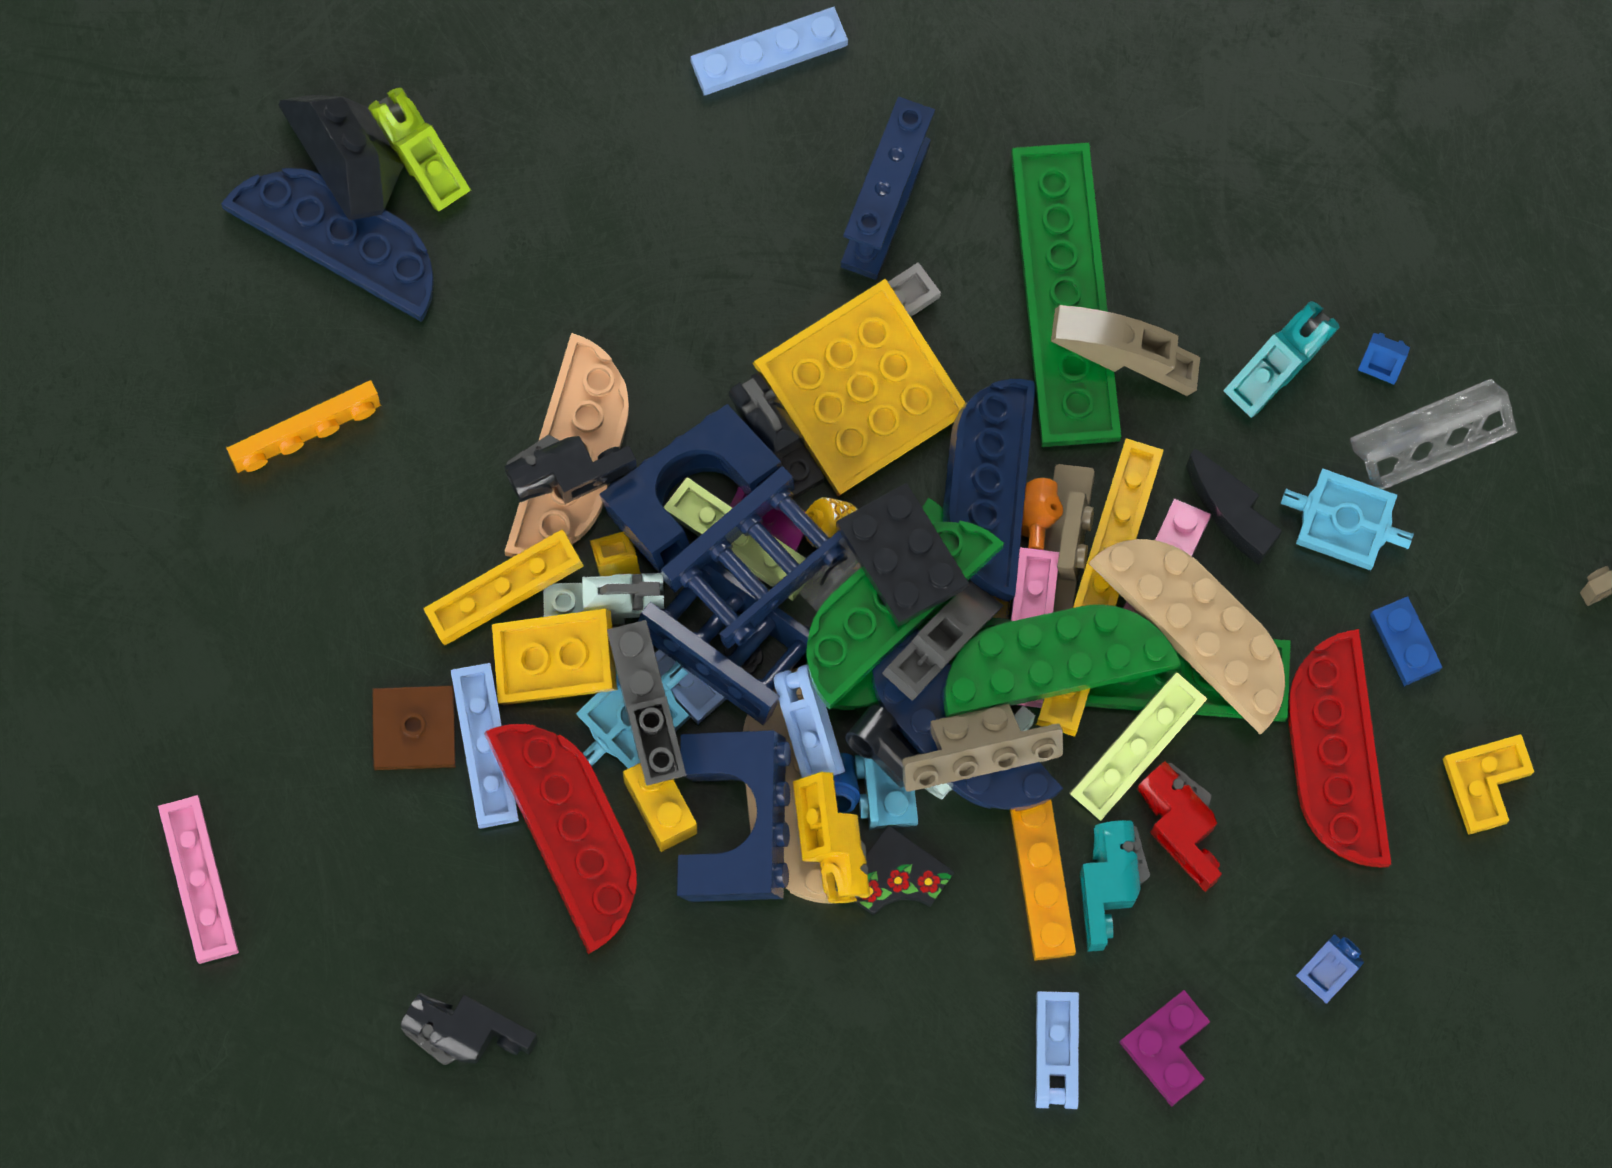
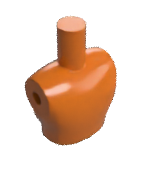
M1036 478L1026 483L1021 535L1029 537L1028 548L1044 550L1046 530L1055 524L1063 514V506L1058 497V484L1051 479Z

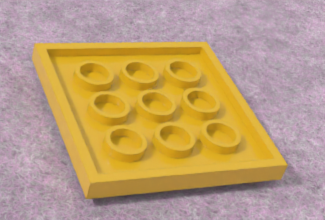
M886 278L752 363L756 370L763 375L776 397L784 406L789 417L803 436L805 446L837 496H840L954 423L959 411L965 404L962 396Z

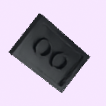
M907 483L836 522L837 529L898 627L969 587V582Z

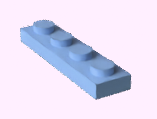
M831 7L691 56V64L705 96L843 48L848 45V39L835 7Z
M491 663L451 670L478 827L480 829L518 822L515 798L484 735L485 731L502 726Z

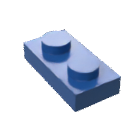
M1408 596L1371 612L1370 617L1404 686L1439 672L1442 669L1440 660Z

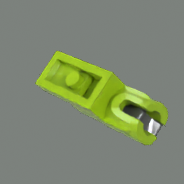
M403 88L393 89L387 92L388 96L381 101L375 100L371 103L368 109L379 127L383 130L385 137L403 162L408 173L416 178L434 209L441 211L471 190L432 125L423 120Z

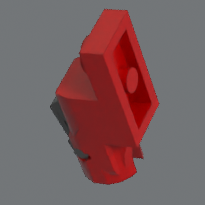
M1164 761L1137 788L1155 816L1158 814L1162 816L1154 824L1150 833L1206 892L1222 875L1218 870L1220 864L1214 855L1205 848L1200 850L1197 847L1217 825L1215 815L1209 808L1211 794L1175 765Z

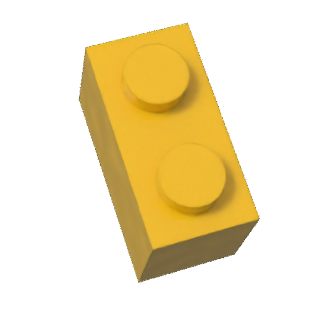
M640 763L623 771L624 783L661 852L697 834V823L674 780L646 786Z

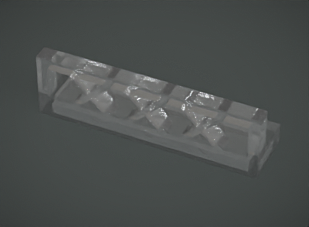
M1489 379L1351 437L1350 440L1353 452L1365 461L1371 486L1384 490L1516 434L1517 430L1508 392ZM1500 411L1503 425L1491 431L1482 429L1487 417ZM1462 426L1469 429L1462 443L1455 446L1447 444L1453 430ZM1426 441L1434 444L1427 458L1420 461L1411 458L1419 444ZM1391 456L1399 459L1391 473L1380 477L1377 462Z

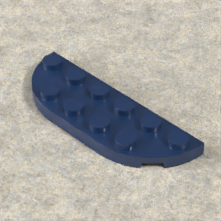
M282 168L281 172L263 176L257 174L234 188L221 203L223 210L421 322L424 320L433 296L434 281L431 262L420 237L408 224L397 216L384 210L382 215L348 220L321 174L297 168Z
M1006 379L994 382L972 396L959 411L951 433L943 506V522H969L988 530L1004 542L1003 548L973 575L970 580L990 595L1007 602L1013 599L1016 594L1036 384L1035 381L1025 379Z
M916 629L872 670V683L879 705L893 715L897 721L898 730L919 754L938 751L931 734L930 721L946 718L944 711V688L951 665L948 663L913 701L882 674L889 664L920 632ZM1040 762L947 783L956 793L976 805L988 809L992 807L1015 809V811L1041 805L1054 798L1063 790L1062 786Z

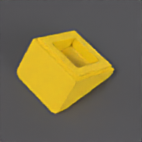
M623 532L590 541L600 576L641 574L633 543Z

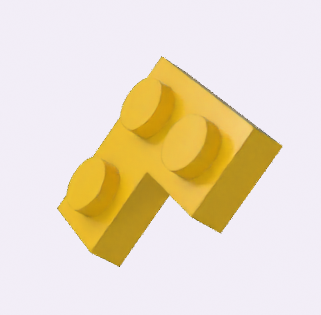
M1521 734L1449 754L1442 759L1468 835L1507 824L1509 818L1497 785L1531 776L1534 773Z

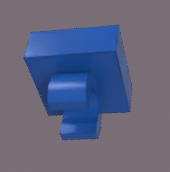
M1373 333L1358 370L1395 385L1410 347L1406 346L1401 340L1396 342L1386 338L1383 333Z

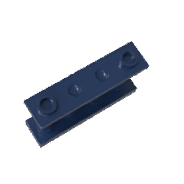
M898 96L843 234L844 238L850 240L841 260V268L875 280L878 279L929 149L931 139L925 136L935 109Z
M783 466L661 569L664 582L674 593L682 586L684 588L690 587L726 626L720 632L722 645L727 650L735 643L740 646L748 641L755 633V626L825 565L829 567L834 566L847 552L845 548L848 545L839 531L829 538L792 499V491L795 490L793 476ZM771 509H780L817 548L802 563L799 564L762 525V517ZM742 534L745 536L750 535L787 574L770 590L732 551V543ZM712 560L715 562L720 561L757 600L740 616L732 610L701 576L703 573L702 569Z
M712 560L702 569L703 573L701 576L735 613L737 611L741 614L744 613L757 601L723 567L720 561L715 562ZM690 587L683 588L666 609H660L650 602L641 612L638 622L647 620L652 644L762 725L773 715L780 698L774 692L775 675L786 670L791 671L801 658L807 661V641L810 627L803 626L778 607L755 626L756 631L748 641L738 646L730 656H724L709 644L725 626L715 614L709 618L698 632H691L677 621L698 597ZM770 634L788 647V649L762 680L756 679L743 670L742 665Z

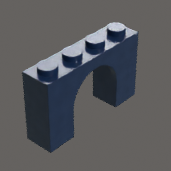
M726 404L718 411L706 416L701 423L685 434L676 437L671 444L660 452L645 459L637 468L623 478L612 482L599 495L608 516L658 573H662L661 569L690 545L685 531L664 508L668 494L678 482L696 473L717 472L731 478L746 495H749L783 465L735 411Z
M774 730L681 734L680 753L686 772L685 778L692 782L721 780L745 782L755 797L757 817L749 837L740 846L731 851L719 854L678 855L677 896L689 902L783 899L784 888L789 883L788 865L784 863V847H787L790 841L789 826L785 822V806H789L790 787L788 782H785V768L791 762V749L789 743L786 742V738Z

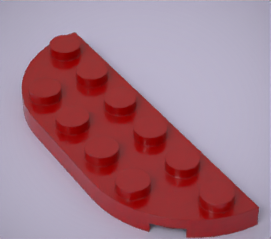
M1359 629L1339 633L1321 642L1304 659L1293 677L1288 694V722L1296 783L1303 815L1313 833L1328 849L1356 864L1370 867H1389L1391 865L1362 647Z
M509 724L485 731L484 735L588 954L607 943L618 932L632 906L636 892L637 874L634 857L626 837L589 761L568 739L560 734L556 735L529 724Z

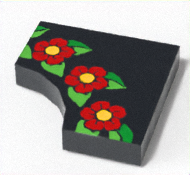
M888 825L866 855L870 897H857L855 903L873 916L885 905L899 900L918 901L931 907L955 872Z

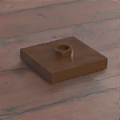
M453 686L372 689L374 770L456 767Z

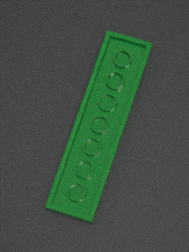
M1089 143L1012 148L1011 157L1033 370L1036 382L1035 389L1041 447L1120 442L1121 429L1114 371L1051 342L1055 308L1059 305L1108 312Z

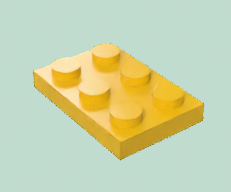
M598 609L492 624L498 704L510 705L616 691V667L607 634V629L612 628L611 610Z

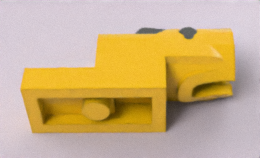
M819 772L793 781L802 861L820 862L823 888L828 902L850 903L857 901V897H870L868 867L866 866V846L860 840L858 816L838 813L833 773Z

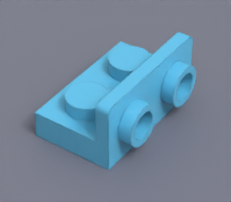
M855 755L857 779H864L865 794H860L861 819L868 818L869 830L886 829L888 825L892 828L917 826L918 816L915 790L907 792L905 787L900 788L873 759H866L860 755Z

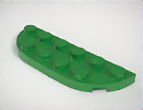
M931 520V523L967 581L1004 546V542L997 536L978 525L965 521L957 523L935 522V520ZM861 567L825 600L813 619L808 635L806 653L811 682L818 696L829 710L943 603L898 627Z
M1111 605L1075 607L995 625L973 637L960 650L948 673L944 688V711L946 717L1008 703L1010 706L1176 670L1180 666V661L1166 636L1144 617L1130 610Z

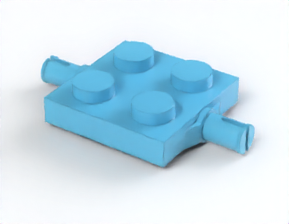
M1326 469L1321 470L1316 487L1309 496L1286 488L1280 503L1281 505L1303 511L1302 527L1296 541L1297 545L1370 571L1374 566L1379 549L1386 541L1409 549L1414 533L1392 527V510L1397 498L1396 494Z
M677 661L661 677L675 732L691 717L678 704L671 690L681 679L689 674ZM616 674L617 690L597 693L576 715L590 728L595 739L583 752L590 765L595 764L607 752L617 757L629 769L639 764L640 761Z

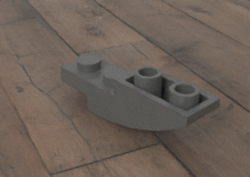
M969 582L968 589L952 598L889 664L882 674L913 701L942 669L958 655L968 641L975 637L998 613L1003 605L975 583Z
M647 620L607 629L617 676L646 786L685 777L686 772Z

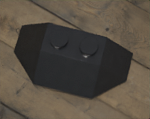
M308 95L280 100V109L348 220L382 215L404 164L388 142L383 130L377 124L368 107L338 96Z

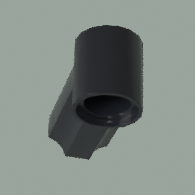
M871 705L845 735V740L856 754L866 759H873L902 788L904 787L903 759L920 754L897 732L898 724L893 715L881 706Z

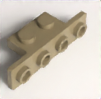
M1062 464L1055 466L1053 481L1058 484V497L1063 506V514L1055 524L1046 530L1044 550L1059 552L1053 612L1073 608L1079 570L1086 567L1088 545H1084L1086 530L1091 531L1094 518V507H1090L1095 477L1093 468Z
M1009 703L930 721L931 734L938 751L904 758L903 784L905 790L910 792L1061 757L1063 755V730L1061 725L1057 723L1021 731Z

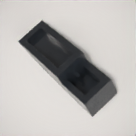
M1195 448L1190 454L1186 468L1205 509L1211 514L1212 519L1229 540L1242 553L1259 565L1277 542L1282 530L1252 509L1259 494Z

